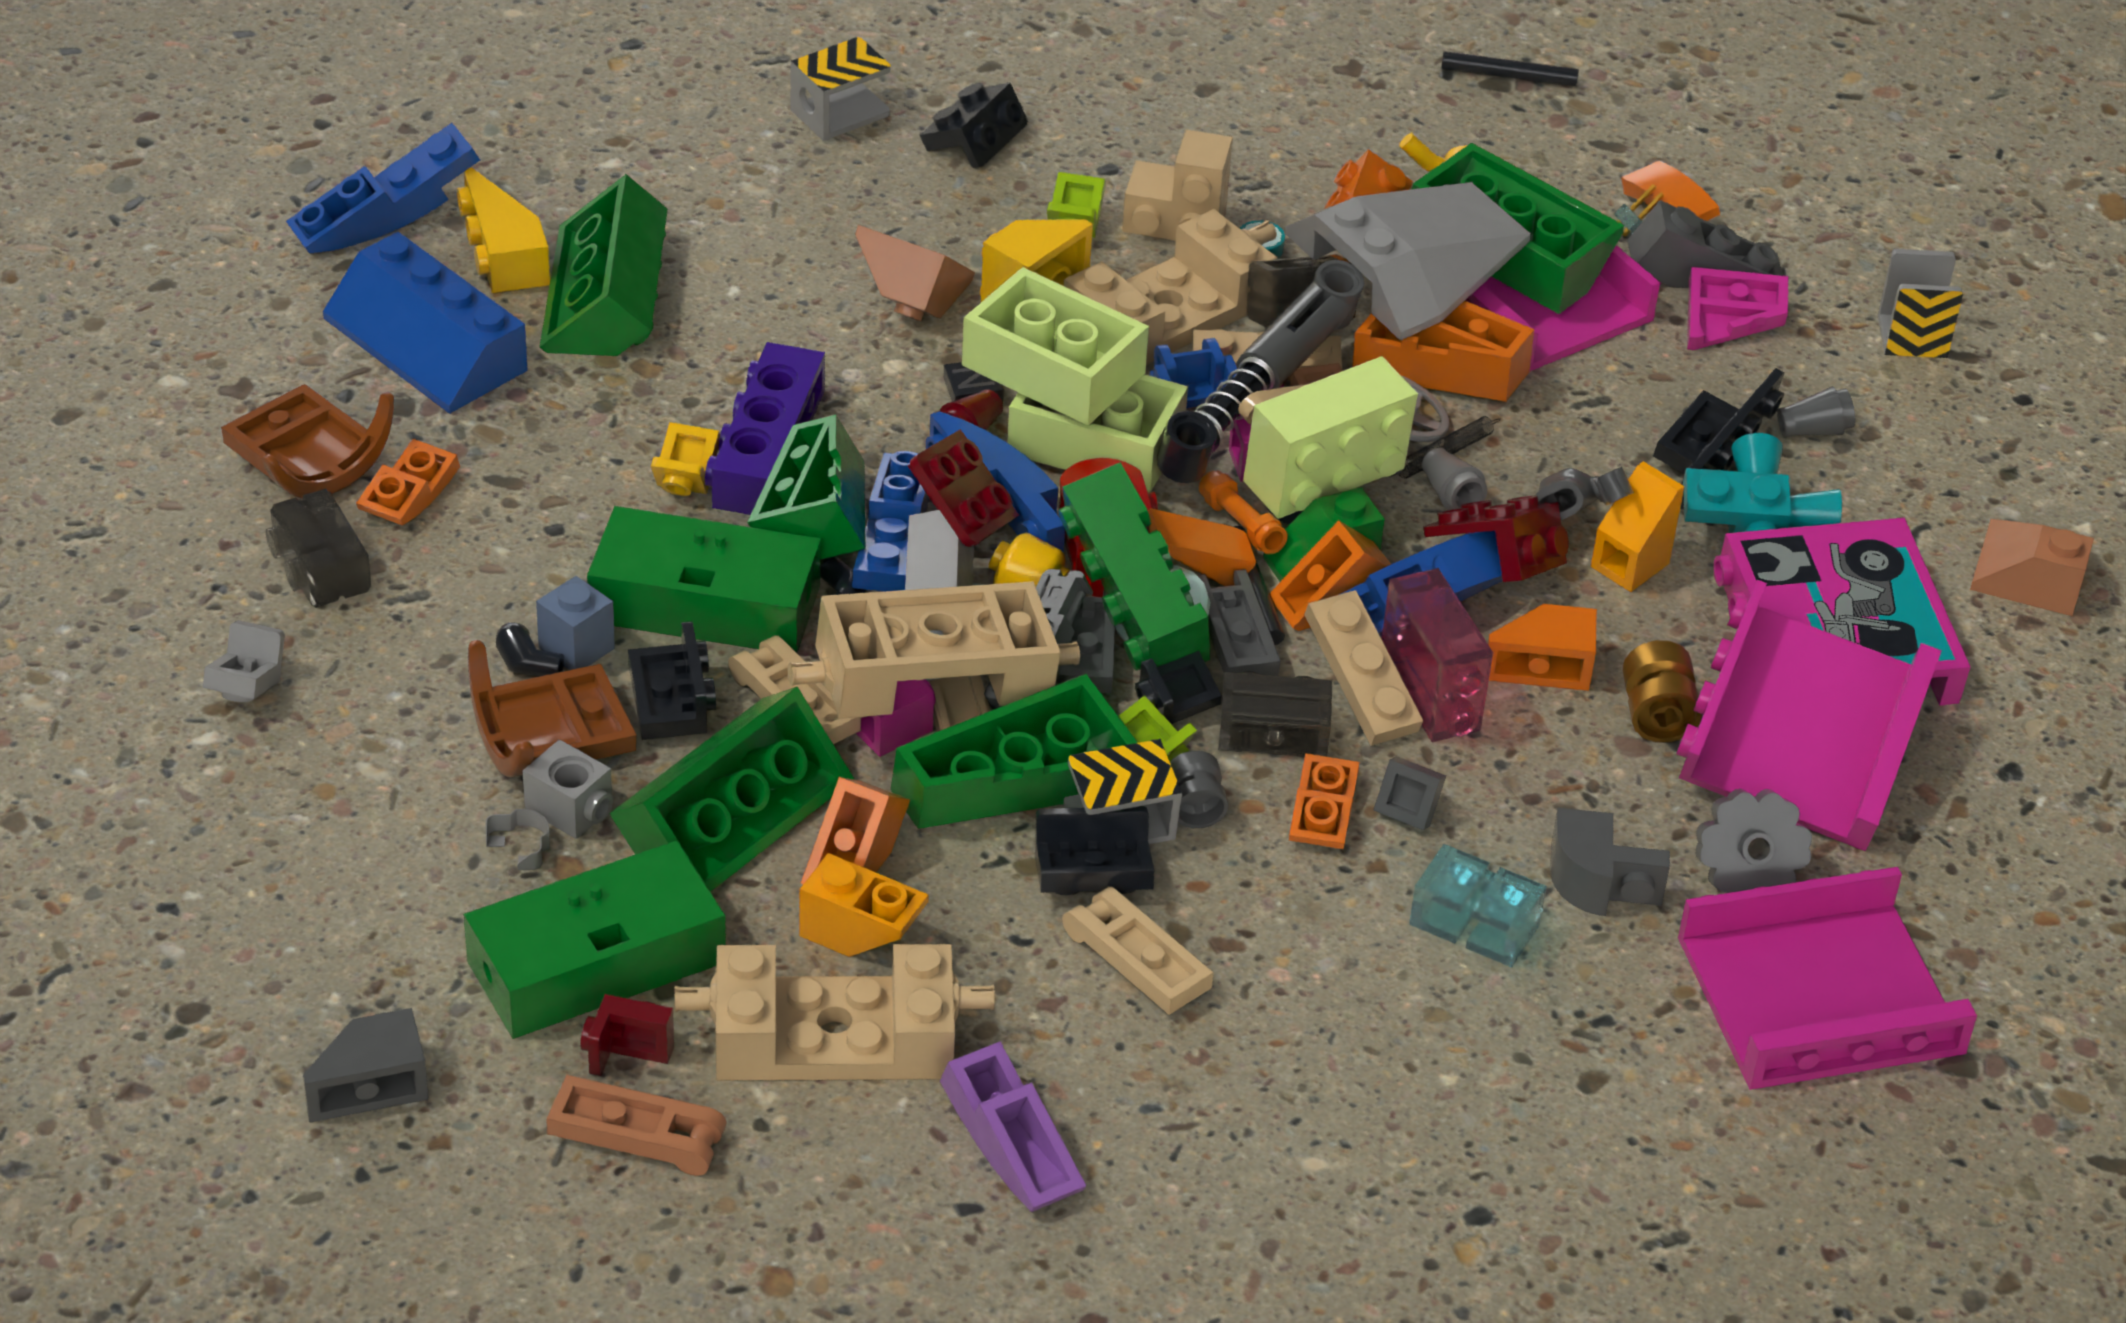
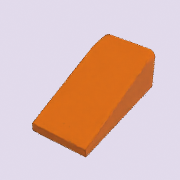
M1152 508L1148 510L1151 519L1150 532L1154 530L1161 532L1168 545L1170 556L1173 559L1201 574H1205L1208 578L1223 586L1234 585L1233 574L1235 570L1246 569L1247 573H1249L1254 568L1256 559L1246 532L1220 523Z

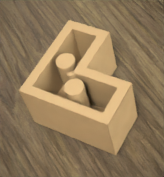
M1186 129L1175 166L1136 160L1125 192L1122 232L1176 241L1177 226L1212 209H1215L1225 217L1233 137Z

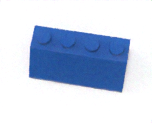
M398 231L358 252L323 310L324 320L449 414L528 371L525 323Z

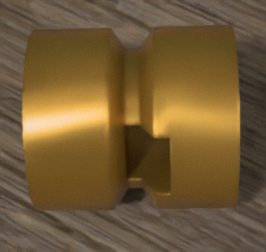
M1659 640L1641 644L1633 649L1625 658L1622 671L1626 692L1629 697L1628 704L1631 720L1635 731L1644 739L1653 742H1672L1682 739L1687 725L1690 724L1698 727L1702 714L1693 711L1699 694L1695 685L1696 679L1689 652L1680 644Z

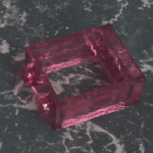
M1439 568L1389 579L1382 641L1423 719L1422 728L1431 742L1481 731L1493 651Z

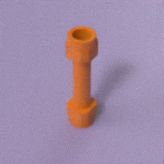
M1218 470L1210 471L1203 476L1199 483V492L1204 497L1205 502L1215 511L1225 509L1247 530L1249 542L1258 551H1262L1265 554H1275L1284 547L1287 541V532L1282 527L1281 522L1271 513L1261 515L1238 494L1236 481L1228 474Z

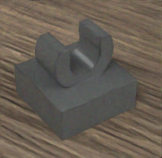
M1395 756L1389 760L1373 810L1425 830L1431 825L1446 775Z

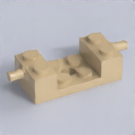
M1212 209L1177 226L1175 255L1173 258L1126 280L1104 262H1099L1064 279V286L1148 325L1147 365L1154 361L1156 345L1166 344L1172 353L1192 343L1193 330L1221 329L1273 303L1277 257L1263 247L1262 244L1276 239L1277 232L1272 223L1269 224L1268 220L1249 230H1242L1215 209Z
M1033 581L821 596L815 644L820 661L789 662L788 679L790 686L822 683L831 693L838 718L893 714L897 681L987 674L999 706H1005L1055 686L1058 665H1078L1080 662V649L1077 646V642L1057 644ZM941 630L944 635L934 634L930 631Z
M893 944L892 976H776V945H717V971L711 980L710 987L675 986V1012L710 1011V1016L716 1025V1081L941 1079L947 1063L954 1060L955 1021L959 1015V1009L994 1010L995 1006L994 985L959 986V981L952 969V944ZM831 1022H838L846 1025L848 1029L840 1033H830L821 1029V1026Z

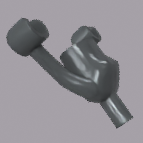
M1622 467L1600 477H1592L1577 469L1566 468L1543 479L1540 482L1539 491L1535 495L1538 496L1539 504L1558 502L1560 518L1563 520L1585 509L1597 499L1600 502H1604L1605 505H1609L1618 499L1633 494L1634 491Z

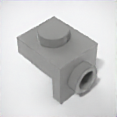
M241 620L232 623L229 629L227 653L205 667L203 688L222 692V697L230 701H253L280 682L285 633L280 629Z

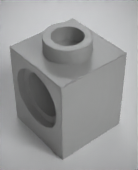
M560 739L523 770L525 809L540 813L549 824L575 839L579 838L593 824L602 822L612 809L611 768Z

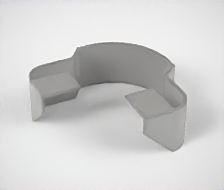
M515 809L511 814H493L487 817L486 847H505V836H488L493 831H512L516 826H531L541 830L544 835L540 836V849L528 856H518V870H535L541 867L543 852L550 848L549 824L543 815L529 809Z

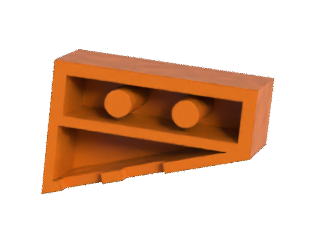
M1463 301L1440 323L1400 340L1374 315L1370 314L1355 332L1352 367L1383 356L1400 375L1414 381L1423 388L1506 402L1529 374L1535 329Z

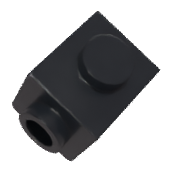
M1199 651L1156 667L1152 658L1141 662L1139 682L1135 683L1137 697L1140 699L1145 695L1171 724L1221 704L1222 695Z

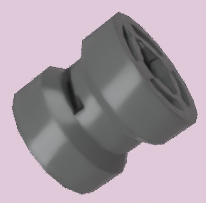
M1189 751L1173 758L1170 764L1182 792L1178 822L1182 826L1194 829L1209 827L1222 820L1228 810V801L1224 787L1221 785L1222 775L1217 759L1212 754L1204 751Z

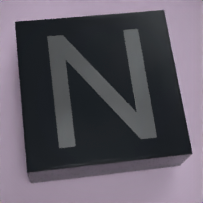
M962 362L944 364L943 379L951 401L988 389L996 392L1003 402L1004 389L1002 384L962 366Z

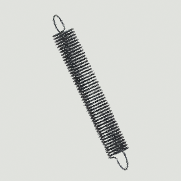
M1483 416L1406 457L1405 469L1396 472L1392 476L1398 474L1400 477H1405L1402 473L1403 471L1405 472L1406 467L1409 470V474H1407L1409 476L1404 479L1423 471L1421 463L1425 455L1432 448H1436V446L1437 448L1443 447L1447 452L1455 454L1491 435V425L1493 426V424L1499 422L1501 418L1493 421L1490 420L1487 423L1483 419L1486 416ZM1486 424L1488 425V427H1487V433H1486V428H1485V432H1484V428H1483V426L1486 425Z

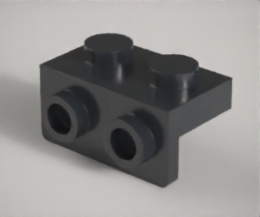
M1011 82L984 87L982 83H975L962 89L957 95L959 99L952 106L937 112L933 116L934 122L919 136L927 151L962 146L972 168H980L1028 124V119Z
M693 622L681 623L682 644L628 649V666L642 740L707 733V711L716 710V692L713 677L703 678V673H709L707 644L705 640L696 641Z
M1138 806L1094 815L1087 814L1084 807L1037 810L1035 861L1041 893L1054 892L1059 895H1074L1083 891H1103L1107 887H1113L1121 894H1127L1136 890L1154 889V866L1148 842L1149 813L1147 807Z

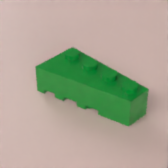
M1121 462L1063 486L1065 507L1058 509L1060 519L1069 538L1078 536L1085 549L1084 552L1080 553V558L1091 582L1100 579L1107 595L1102 597V603L1109 620L1114 627L1119 624L1123 625L1129 638L1124 641V647L1135 671L1141 669L1142 661L1150 658L1153 659L1156 667H1159L1196 651L1200 652L1204 662L1209 661L1208 615L1201 603L1194 605L1189 592L1191 590L1190 584L1182 569L1170 572L1173 569V562L1168 545L1160 531L1154 530L1148 533L1146 527L1151 525L1148 510Z
M1084 674L897 747L890 790L894 794L910 799L906 813L918 829L1062 805L1065 797L1079 795L1068 766L1070 755L1138 742L1088 675Z

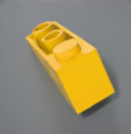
M470 167L464 171L465 187L457 188V201L460 215L466 216L465 224L469 245H477L474 246V256L478 275H487L492 293L550 285L549 250L539 217L474 168Z

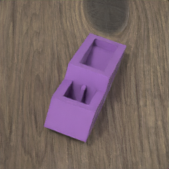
M1001 1041L947 1063L940 1083L953 1107L993 1169L1030 1212L1085 1189L1086 1184L1032 1082L1023 1085Z

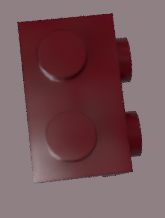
M961 429L920 452L910 460L908 467L937 510L941 511L965 546L972 547L974 545L975 547L1019 516L1012 505L1010 494L1000 483L996 482L983 463L980 450L971 440L966 438Z
M1537 495L1508 499L1507 504L1492 506L1491 500L1465 503L1459 509L1438 512L1437 522L1423 526L1424 537L1495 531L1503 582L1522 581L1567 564L1566 554L1568 552L1569 540L1566 529L1561 524L1558 502L1539 504Z

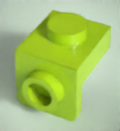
M1058 172L1052 202L1048 203L1047 220L1086 219L1093 223L1092 237L1095 238L1106 188L1105 178Z
M1145 695L1118 716L1138 743L1161 739L1169 761L1182 753L1190 751L1186 746L1198 731L1191 723L1177 731Z

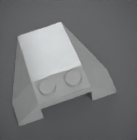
M1472 182L1357 196L1319 211L1285 228V234L1313 260L1337 250L1373 283L1371 314L1400 340L1443 321L1530 241V233Z

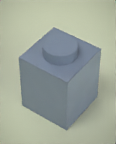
M574 576L536 601L539 649L563 654L564 667L568 670L587 667L615 649L613 601L578 576Z

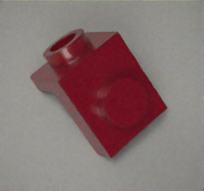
M605 994L596 1017L588 1016L586 1018L581 1033L580 1048L582 1051L588 1052L589 1074L602 1076L611 1053L668 1064L674 1049L673 1008L648 1001H637Z

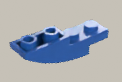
M450 123L408 154L393 162L375 177L366 166L362 167L314 202L305 206L301 211L286 220V223L309 254L338 250L379 238L412 223L447 202L449 199L441 188L479 162L480 158L455 125Z
M940 411L930 414V436L926 438V449L961 429L966 438L971 440L980 450L983 463L996 482L1000 483L1010 494L1012 505L1019 516L1008 524L1017 536L1023 533L1032 534L1064 553L1065 529L1060 517L1057 515L1058 486L1026 455L987 430Z
M898 451L883 454L869 500V516L865 528L866 549L859 550L853 568L852 588L884 592L905 590L909 515L927 512L929 496L908 467L910 460L917 455L915 452Z
M1496 532L1468 533L1440 543L1368 575L1364 583L1343 593L1357 591L1380 637L1424 615H1427L1429 618L1503 581Z

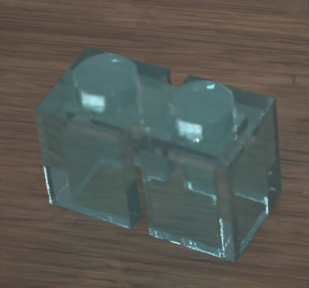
M1443 844L1415 885L1409 925L1456 944L1471 919H1476L1479 923L1467 939L1466 949L1512 968L1540 925L1547 886L1502 867L1496 873L1489 871L1490 862Z

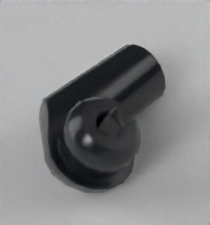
M836 556L828 558L821 565L820 577L837 591L835 595L868 593L866 589L852 588L853 570Z
M511 622L502 625L498 630L496 648L510 671L535 677L563 672L564 655L537 650L530 637L529 630L524 625Z

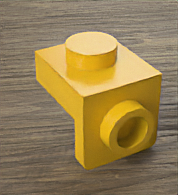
M669 422L660 457H653L651 463V470L657 486H661L665 491L679 496H688L691 492L707 494L709 486L705 485L706 466L711 455H718L720 432L718 430Z

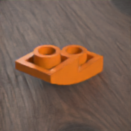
M1661 161L1654 162L1621 177L1624 195L1639 199L1652 184L1657 187L1643 201L1647 205L1662 193L1664 197L1661 201L1675 207L1682 206L1688 208L1697 217L1705 221L1720 215L1717 203L1697 183L1681 171Z
M412 439L393 468L382 464L356 502L358 509L403 526L423 512L451 481L460 468L457 454Z
M1305 753L1300 785L1297 790L1289 841L1344 849L1360 762Z

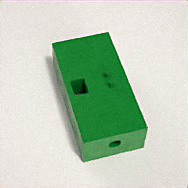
M614 506L587 573V583L613 601L614 626L682 637L681 623L693 622L697 640L759 649L762 641L776 635L798 653L820 588L821 538Z
M677 840L463 914L467 962L512 1039L599 1009L605 994L629 998L716 967L717 945H726V915Z

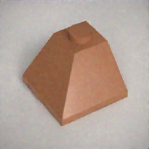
M858 225L855 232L881 296L895 302L894 312L921 322L925 313L940 319L969 286L975 275L974 271L944 254Z
M1991 519L1970 590L2073 616L2094 538L2076 534L2070 530L2057 529L2040 524Z

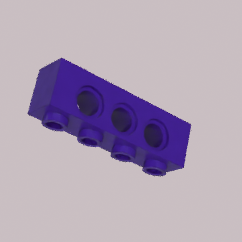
M766 342L759 361H751L747 373L746 391H739L734 401L733 421L731 424L724 423L719 439V453L717 456L711 455L707 462L705 485L712 487V508L751 515L792 426L811 421L815 416L825 391V352Z

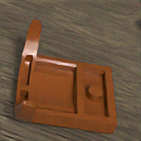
M303 384L222 426L223 442L291 495L302 499L322 498L351 485L363 476L377 461L390 433L394 412V396L390 392H384L380 395L374 418L369 428L366 429L309 386Z
M474 640L469 643V683L477 726L492 762L504 776H523V770L559 739L595 760L636 751L637 735L601 664L492 687L484 643L480 640Z

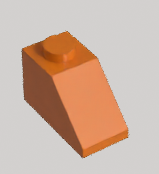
M1338 521L1269 595L1291 627L1297 631L1311 628L1304 615L1308 603L1339 595L1366 581L1368 575L1391 565V563L1372 540L1343 522Z
M1542 604L1490 633L1484 663L1483 680L1589 691L1596 656L1597 609Z
M839 777L801 884L805 883L828 853L877 873L892 852L910 799L860 780Z

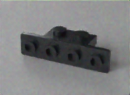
M1775 368L1740 409L1703 390L1657 442L1653 457L1684 474L1686 468L1727 471L1734 461L1731 451L1733 443L1744 435L1757 433L1761 426L1762 418L1771 419L1780 407L1784 393L1779 390L1785 372ZM1684 495L1682 497L1681 510H1684Z

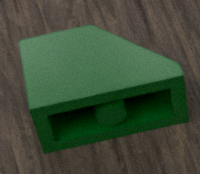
M1362 487L1314 499L1285 529L1287 541L1284 547L1275 554L1264 553L1263 559L1279 582L1338 521L1343 522L1372 540L1381 550L1385 519Z

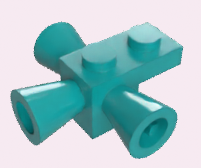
M1751 433L1738 438L1731 448L1737 471L1686 468L1683 479V486H1685L1683 492L1684 522L1728 524L1729 533L1841 523L1842 495L1840 489L1790 495L1789 475L1778 474L1783 445L1773 435Z

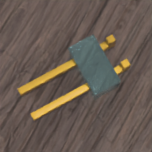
M1654 184L1631 207L1624 203L1614 213L1619 219L1618 222L1623 223L1626 227L1622 234L1624 237L1630 231L1634 233L1642 223V219L1664 197L1660 193L1639 215L1634 212L1657 188Z

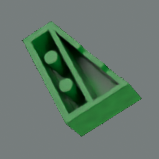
M836 414L792 426L747 521L748 525L753 528L821 538V559L866 549L865 461Z

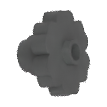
M1739 788L1729 793L1727 797L1717 799L1711 807L1714 820L1700 824L1696 831L1698 841L1695 851L1696 858L1704 865L1710 867L1708 872L1709 882L1722 892L1731 893L1757 887L1795 883L1796 875L1794 869L1806 867L1811 860L1809 847L1812 842V834L1806 827L1797 823L1800 814L1799 808L1770 789L1762 790L1754 797L1746 790ZM1756 839L1754 844L1748 849L1750 842Z

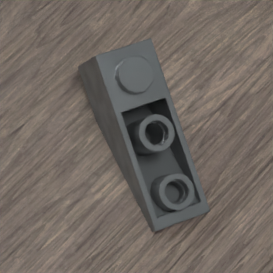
M1659 200L1627 240L1631 258L1652 274L1659 282L1673 288H1689V277L1692 267L1783 276L1778 254L1770 246L1761 242H1751L1738 236L1725 225L1719 224L1716 226L1697 217L1688 208L1682 206L1675 207Z

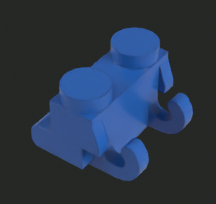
M1209 338L1203 340L1202 350L1175 354L1171 353L1166 344L1156 345L1154 349V370L1150 371L1149 376L1188 386L1186 408H1192L1205 403L1209 394L1216 392L1220 383L1228 380V376L1237 369L1232 355L1224 356L1217 340Z

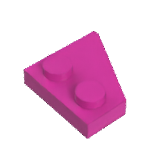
M1691 268L1688 295L1687 350L1701 349L1785 325L1788 315V276Z

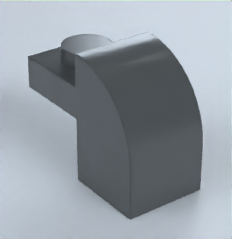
M1557 808L1551 842L1550 874L1554 887L1566 901L1583 911L1600 916H1606L1609 900L1662 906L1670 869V851L1613 845V813Z

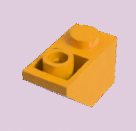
M1644 461L1637 465L1628 479L1634 493L1614 501L1597 528L1591 562L1593 569L1629 592L1634 591L1670 564L1685 487Z
M828 853L799 889V936L851 957L901 939L928 904L929 894Z

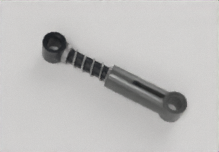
M1330 260L1321 264L1316 271L1313 282L1241 354L1237 360V369L1230 373L1228 380L1220 383L1217 391L1209 394L1206 402L1199 405L1195 412L1182 411L1170 417L1157 454V466L1162 474L1168 479L1179 483H1192L1201 479L1207 470L1211 455L1217 450L1223 439V431H1231L1234 427V420L1243 419L1238 412L1239 405L1243 399L1256 391L1280 388L1335 330L1343 329L1350 324L1364 287V277L1354 265L1341 260Z

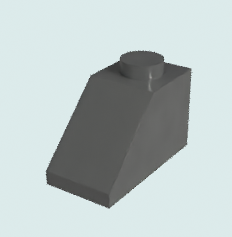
M412 1008L352 1019L303 1074L310 1123L429 1100L426 1062Z

